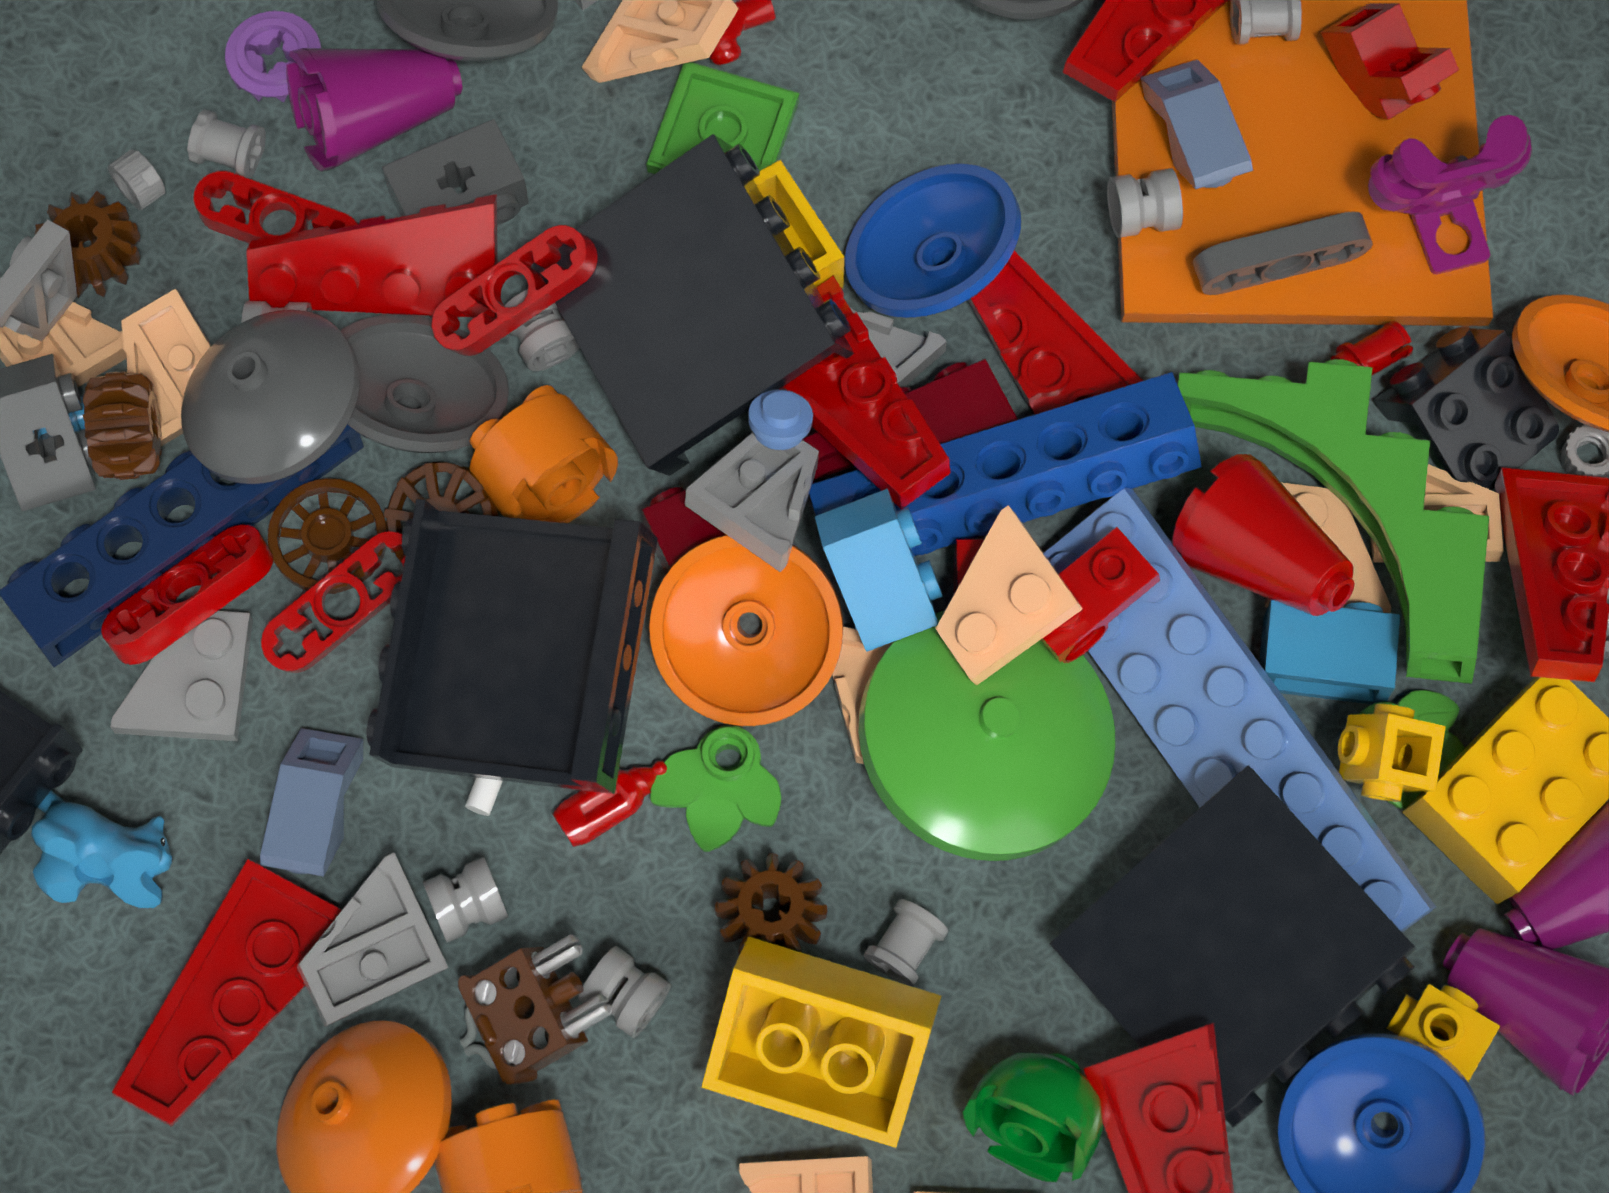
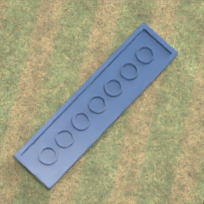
M1124 488L1044 552L1059 574L1113 529L1118 527L1159 573L1160 581L1109 622L1106 633L1088 651L1199 808L1249 765L1401 932H1404L1437 908L1133 489Z

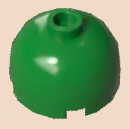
M1017 1053L994 1064L979 1081L963 1111L966 1128L973 1137L980 1127L988 1138L1001 1144L990 1145L987 1151L990 1155L1026 1175L1044 1182H1057L1062 1172H1073L1072 1181L1080 1179L1098 1146L1103 1131L1101 1102L1096 1091L1073 1060L1056 1053Z

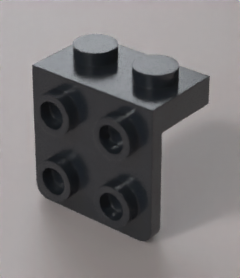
M1461 326L1443 335L1436 343L1437 350L1425 360L1410 364L1394 374L1390 379L1392 386L1374 399L1387 420L1418 424L1426 439L1430 441V446L1443 468L1453 479L1460 482H1473L1493 490L1501 468L1519 469L1556 439L1559 434V424L1544 398L1525 377L1504 330L1475 329Z

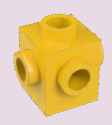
M1375 704L1374 714L1348 715L1346 728L1341 733L1338 742V757L1341 761L1339 774L1345 781L1362 784L1361 796L1377 800L1401 802L1402 791L1436 792L1446 726L1414 719L1415 710L1390 704Z
M1428 984L1419 1001L1409 995L1405 996L1387 1029L1398 1036L1412 1039L1435 1050L1450 1061L1469 1082L1498 1032L1500 1025L1476 1012L1479 1007L1478 1003L1462 991L1444 985L1440 991ZM1431 1031L1440 1033L1445 1041L1434 1037Z

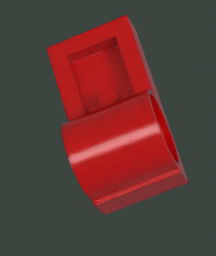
M1118 527L1059 573L1083 609L1042 638L1041 641L1059 662L1066 664L1078 659L1103 637L1108 629L1109 622L1160 581L1159 573Z

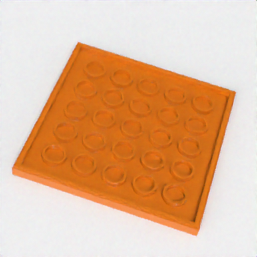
M1230 0L1145 75L1147 76L1198 59L1220 81L1251 157L1253 171L1235 176L1229 183L1220 187L1195 189L1174 167L1166 121L1144 99L1141 80L1116 102L1112 101L1115 176L1130 174L1135 179L1147 178L1151 171L1173 168L1179 181L1183 203V220L1180 229L1159 232L1154 227L1143 228L1138 235L1118 238L1121 322L1385 325L1393 320L1401 325L1488 326L1493 319L1489 261L1435 275L1431 273L1411 214L1382 209L1374 203L1368 189L1373 163L1384 155H1393V150L1396 146L1409 138L1421 141L1436 158L1446 164L1460 155L1469 159L1479 154L1467 0H1300L1302 25L1298 40L1287 41L1283 35L1249 38L1248 43L1236 45L1232 37ZM1368 3H1399L1417 46L1450 48L1459 68V71L1439 82L1441 90L1437 94L1412 105L1389 120L1375 116L1360 102L1340 76L1321 34L1323 30ZM1482 190L1473 201L1487 242ZM1360 212L1363 215L1373 246L1368 252L1352 261L1219 295H1207L1201 289L1193 266V260L1199 253L1214 245L1340 213ZM1450 214L1440 216L1442 224L1436 232V242L1444 252L1452 255L1465 252L1469 246V236L1460 225L1452 223Z

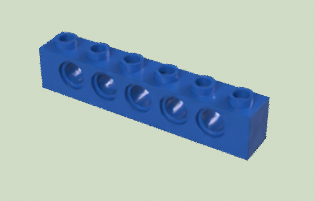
M1170 372L942 443L941 446L949 457L951 473L903 509L909 508L922 542L921 545L912 548L914 556L928 554L937 549L956 544V540H969L987 535L1000 511L1008 505L1023 523L1036 518L1051 516L1059 511L1097 499L1112 497L1124 488L1133 489L1201 468L1195 425L1175 377ZM856 470L812 484L809 495L815 515L817 516L881 490L860 470ZM894 503L896 511H900L901 509Z

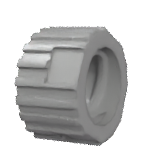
M131 149L108 165L107 169L116 187L139 211L165 194V187L161 178L150 162L139 151Z
M1585 424L1580 428L1577 427L1573 433L1569 434L1560 451L1561 467L1564 468V473L1607 478L1609 476V432ZM1588 443L1597 445L1602 451L1603 462L1598 464L1583 462L1577 455V448Z

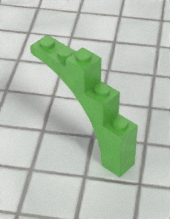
M1341 359L1329 360L1325 363L1309 362L1306 384L1292 383L1290 380L1279 376H1265L1260 379L1235 378L1214 370H1204L1196 374L1179 373L1178 387L1195 427L1225 432L1271 449L1311 473L1348 506L1373 541H1375L1395 584L1406 630V677L1472 684L1478 650L1489 516L1476 515L1462 507H1444L1437 511L1424 510L1430 441L1418 440L1411 435L1401 432H1388L1380 436L1366 435L1373 367L1357 366L1351 361Z

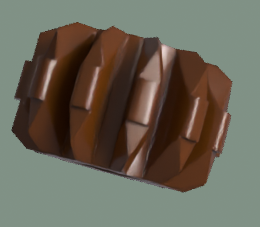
M96 191L87 203H82L79 195L71 192L68 201L69 207L63 210L49 204L47 213L53 223L69 231L77 298L81 297L88 288V284H92L97 295L105 297L107 286L104 281L112 278L118 283L127 285L128 275L124 267L140 265V253L135 245L140 242L141 235L136 223L129 221L130 216L126 207L120 204L119 201L108 205L105 196ZM44 223L35 224V234L39 231V229L43 226ZM90 240L91 245L85 247L83 243Z
M126 371L106 373L105 376L90 378L83 396L84 414L82 416L85 422L84 437L87 439L88 457L92 460L94 471L100 477L120 480L140 478V475L155 473L160 464V456L162 455L160 437L162 435L159 424L160 415L157 409V396L153 392L151 381L146 376H143L142 373L129 374Z
M771 853L767 855L766 871L759 872L755 863L750 859H745L741 862V871L746 882L735 877L726 876L724 878L722 889L731 899H723L716 902L715 914L722 919L731 920L720 930L721 938L725 943L734 942L744 937L740 943L738 956L748 936L801 953V947L796 938L808 944H818L821 939V932L811 922H819L827 918V905L819 901H812L822 891V884L818 878L808 879L799 883L804 872V864L795 860L789 865L786 872L783 873L779 871L778 855ZM774 898L778 899L780 910L789 912L786 915L784 912L779 911V921L767 922L764 921L763 911L754 908L758 906L760 909H764V899Z

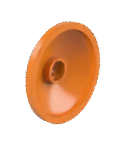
M1551 295L1531 302L1521 312L1512 332L1513 350L1525 377L1545 400L1564 414L1585 425L1609 432V304L1576 295Z
M722 535L701 543L676 562L664 577L657 590L649 624L650 642L655 663L666 684L674 694L699 714L717 722L736 726H758L774 723L792 716L811 703L826 686L836 668L844 634L842 610L835 589L825 572L808 554L793 545L787 566L779 572L728 535ZM748 612L757 614L762 621V630L757 634L744 632L740 626L741 615Z
M370 1021L341 1031L314 1052L302 1066L287 1092L277 1127V1159L281 1175L290 1193H411L435 1162L440 1152V1142L445 1140L451 1116L452 1091L450 1077L446 1064L437 1048L422 1034L406 1025L392 1021Z

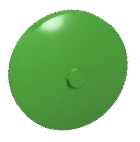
M945 611L936 613L938 622L942 618ZM937 626L894 641L876 664L865 686L860 704L858 734L864 766L870 781L883 803L900 823L925 842L945 852L974 860L1005 861L1024 858L1055 845L1068 836L1087 818L1099 802L1110 779L1115 755V726L1109 699L1096 672L1083 655L1070 663L1059 662L1044 643L1039 640L983 682L976 685L969 679L935 628Z

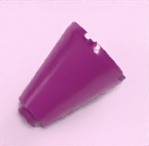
M301 48L290 51L289 56L295 62L286 64L288 94L297 129L306 127L308 133L313 135L316 145L304 146V149L314 167L320 171L334 169L453 109L455 106V96L462 94V80L456 62L453 59L446 60L445 57L420 49Z
M1609 800L1574 834L1519 893L1509 898L1513 909L1504 915L1518 940L1531 944L1535 943L1538 946L1555 950L1609 932Z
M1479 928L1471 937L1464 933L1457 937L1443 963V967L1451 971L1448 978V986L1456 988L1474 999L1479 1005L1476 1012L1500 1025L1498 1032L1560 1090H1564L1574 1096L1575 1092L1579 1093L1582 1091L1609 1052V967L1483 928Z

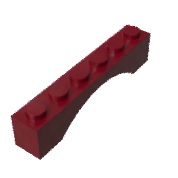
M986 359L969 366L965 362L948 366L934 377L933 382L913 391L910 387L901 388L907 399L913 400L940 444L1018 420ZM819 432L803 438V441L819 451L817 470L813 483L827 475L854 467ZM682 487L671 488L658 494L651 500L649 507L642 509L644 525L658 538L656 555L666 575L676 562L691 549L710 539L726 535L685 506L686 490Z

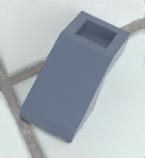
M1198 59L1141 77L1144 99L1166 121L1173 165L1195 189L1220 187L1229 183L1235 176L1253 171L1251 157L1221 83Z
M304 728L300 729L280 764L260 853V865L284 869L296 874H312L324 877L344 839V795L363 761L362 738Z

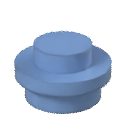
M787 390L767 391L757 396L749 407V426L754 432L756 439L767 448L774 450L791 449L797 446L811 430L813 421L812 408L802 396Z

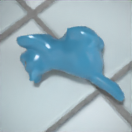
M52 790L38 806L45 814L41 820H38L32 826L31 833L35 844L42 850L40 861L35 866L33 875L43 893L57 902H75L86 884L98 883L109 888L125 903L138 908H155L162 902L163 891L153 881V877L169 870L173 861L168 841L163 834L164 819L161 816H156L147 824L138 828L125 827L110 821L91 807L73 802H65Z

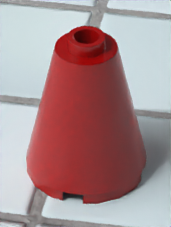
M1236 454L1219 463L1210 471L1218 479L1206 493L1195 488L1187 498L1176 521L1172 542L1190 568L1313 616H1321L1328 611L1335 612L1349 600L1355 586V582L1352 579L1354 567L1351 561L1272 471L1251 454Z

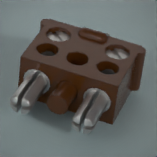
M569 934L546 949L544 947L520 948L482 972L474 975H463L458 980V988L467 1005L465 1010L467 1034L460 1040L461 1045L464 1047V1052L467 1056L473 1054L480 1055L486 1065L497 1069L502 1081L508 1085L535 1081L538 1076L537 1071L589 1042L583 1030L612 1013L611 1005L602 1006L609 1002L602 994L596 995L573 1009L569 1000L583 992V984L574 972H570L560 979L557 977L556 969L583 953L582 945H576L580 942L576 936ZM477 1028L487 1048L479 1044H472L477 1036Z

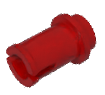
M1392 320L1381 329L1355 344L1344 342L1337 346L1336 354L1330 360L1341 359L1351 361L1357 366L1373 367V376L1398 360L1412 355V346L1406 345L1401 348L1412 341L1404 327L1397 321Z

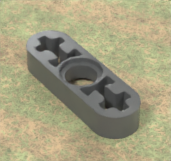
M1345 212L1214 245L1199 253L1193 260V266L1203 293L1219 295L1347 263L1368 252L1373 246V242L1363 215L1360 212Z

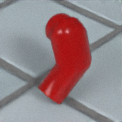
M739 0L734 2L738 7V11L710 56L713 64L723 65L739 59L741 48L736 38L741 35L742 31L775 20V12L771 0Z

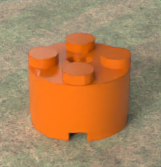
M550 385L541 386L532 391L522 405L509 412L502 419H490L484 422L473 432L470 438V444L475 449L470 463V471L473 473L471 475L482 484L485 493H488L501 515L508 518L570 523L596 503L600 497L593 489L603 475L611 482L618 467V457L615 451L568 396L558 394Z
M557 1099L526 1107L521 1110V1115H518L516 1105L513 1103L492 1107L477 1113L475 1117L478 1127L469 1130L466 1125L448 1128L445 1140L440 1142V1152L434 1162L442 1193H582L583 1191L581 1175L560 1101Z

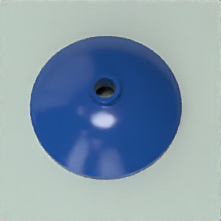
M948 164L915 173L881 194L866 209L856 223L849 237L845 252V270L848 281L863 303L871 309L888 316L903 318L922 317L955 308L985 289L997 277L1010 259L1021 230V211L1018 201L1002 177L987 168L977 165Z
M1357 1035L1332 1043L1320 1050L1300 1068L1293 1078L1283 1099L1278 1123L1281 1156L1292 1182L1300 1193H1470L1481 1170L1485 1152L1486 1139L1483 1114L1474 1091L1465 1077L1450 1061L1435 1050L1412 1039L1397 1035ZM1380 1112H1388L1397 1119L1398 1126L1392 1130L1381 1129L1375 1123L1374 1116Z

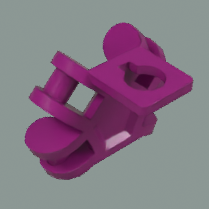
M1513 115L1500 116L1489 126L1486 143L1480 145L1479 154L1469 159L1460 155L1450 160L1448 164L1436 158L1421 141L1412 138L1406 139L1396 146L1393 150V155H1384L1373 163L1368 184L1369 194L1374 203L1384 210L1411 214L1431 273L1437 275L1485 263L1490 258V251L1473 200L1478 197L1480 191L1486 188H1499L1509 183L1513 176L1523 171L1529 163L1532 154L1531 138L1524 122L1520 118ZM1450 214L1452 223L1460 225L1469 236V246L1465 252L1452 255L1444 252L1436 242V232L1442 224L1440 216Z

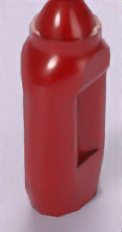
M656 761L652 768H635L634 766L629 770L619 769L615 794L580 790L561 802L552 815L573 847L587 844L636 813L643 804L645 796L651 793L650 790L655 782L656 775L665 774L667 766L663 761Z

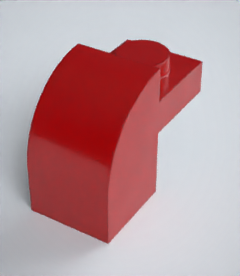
M1368 3L1321 32L1342 79L1369 112L1385 120H1389L1412 105L1434 96L1441 90L1439 82L1459 71L1450 48L1417 46L1399 3Z

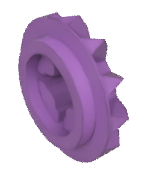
M268 11L251 16L237 26L226 45L225 63L238 90L244 89L251 93L258 101L263 97H276L284 103L288 95L286 64L295 62L289 56L290 51L301 48H321V44L315 30L301 17L284 11ZM281 42H283V52L288 62H277L274 68L270 69L269 73H266L265 61L261 55H272L276 47H280Z

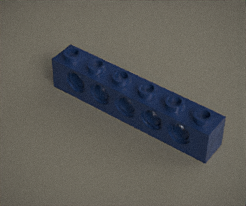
M346 425L332 446L313 463L288 477L260 484L237 483L231 486L220 485L218 482L221 477L209 471L193 455L191 450L184 452L168 465L164 475L145 488L137 487L126 492L117 500L113 511L93 525L84 524L72 530L62 540L61 547L40 562L32 561L18 568L8 579V584L0 589V596L53 668H55L102 634V624L113 609L224 530L236 525L254 526L274 512L282 499L295 488L305 483L319 480L364 447L361 436L349 425ZM182 505L195 507L194 512L187 520L180 523L167 522L168 515L176 507ZM129 542L142 543L141 550L133 558L128 560L114 559L116 552L122 545ZM76 579L89 580L87 589L81 595L74 598L62 597L63 590L70 582Z

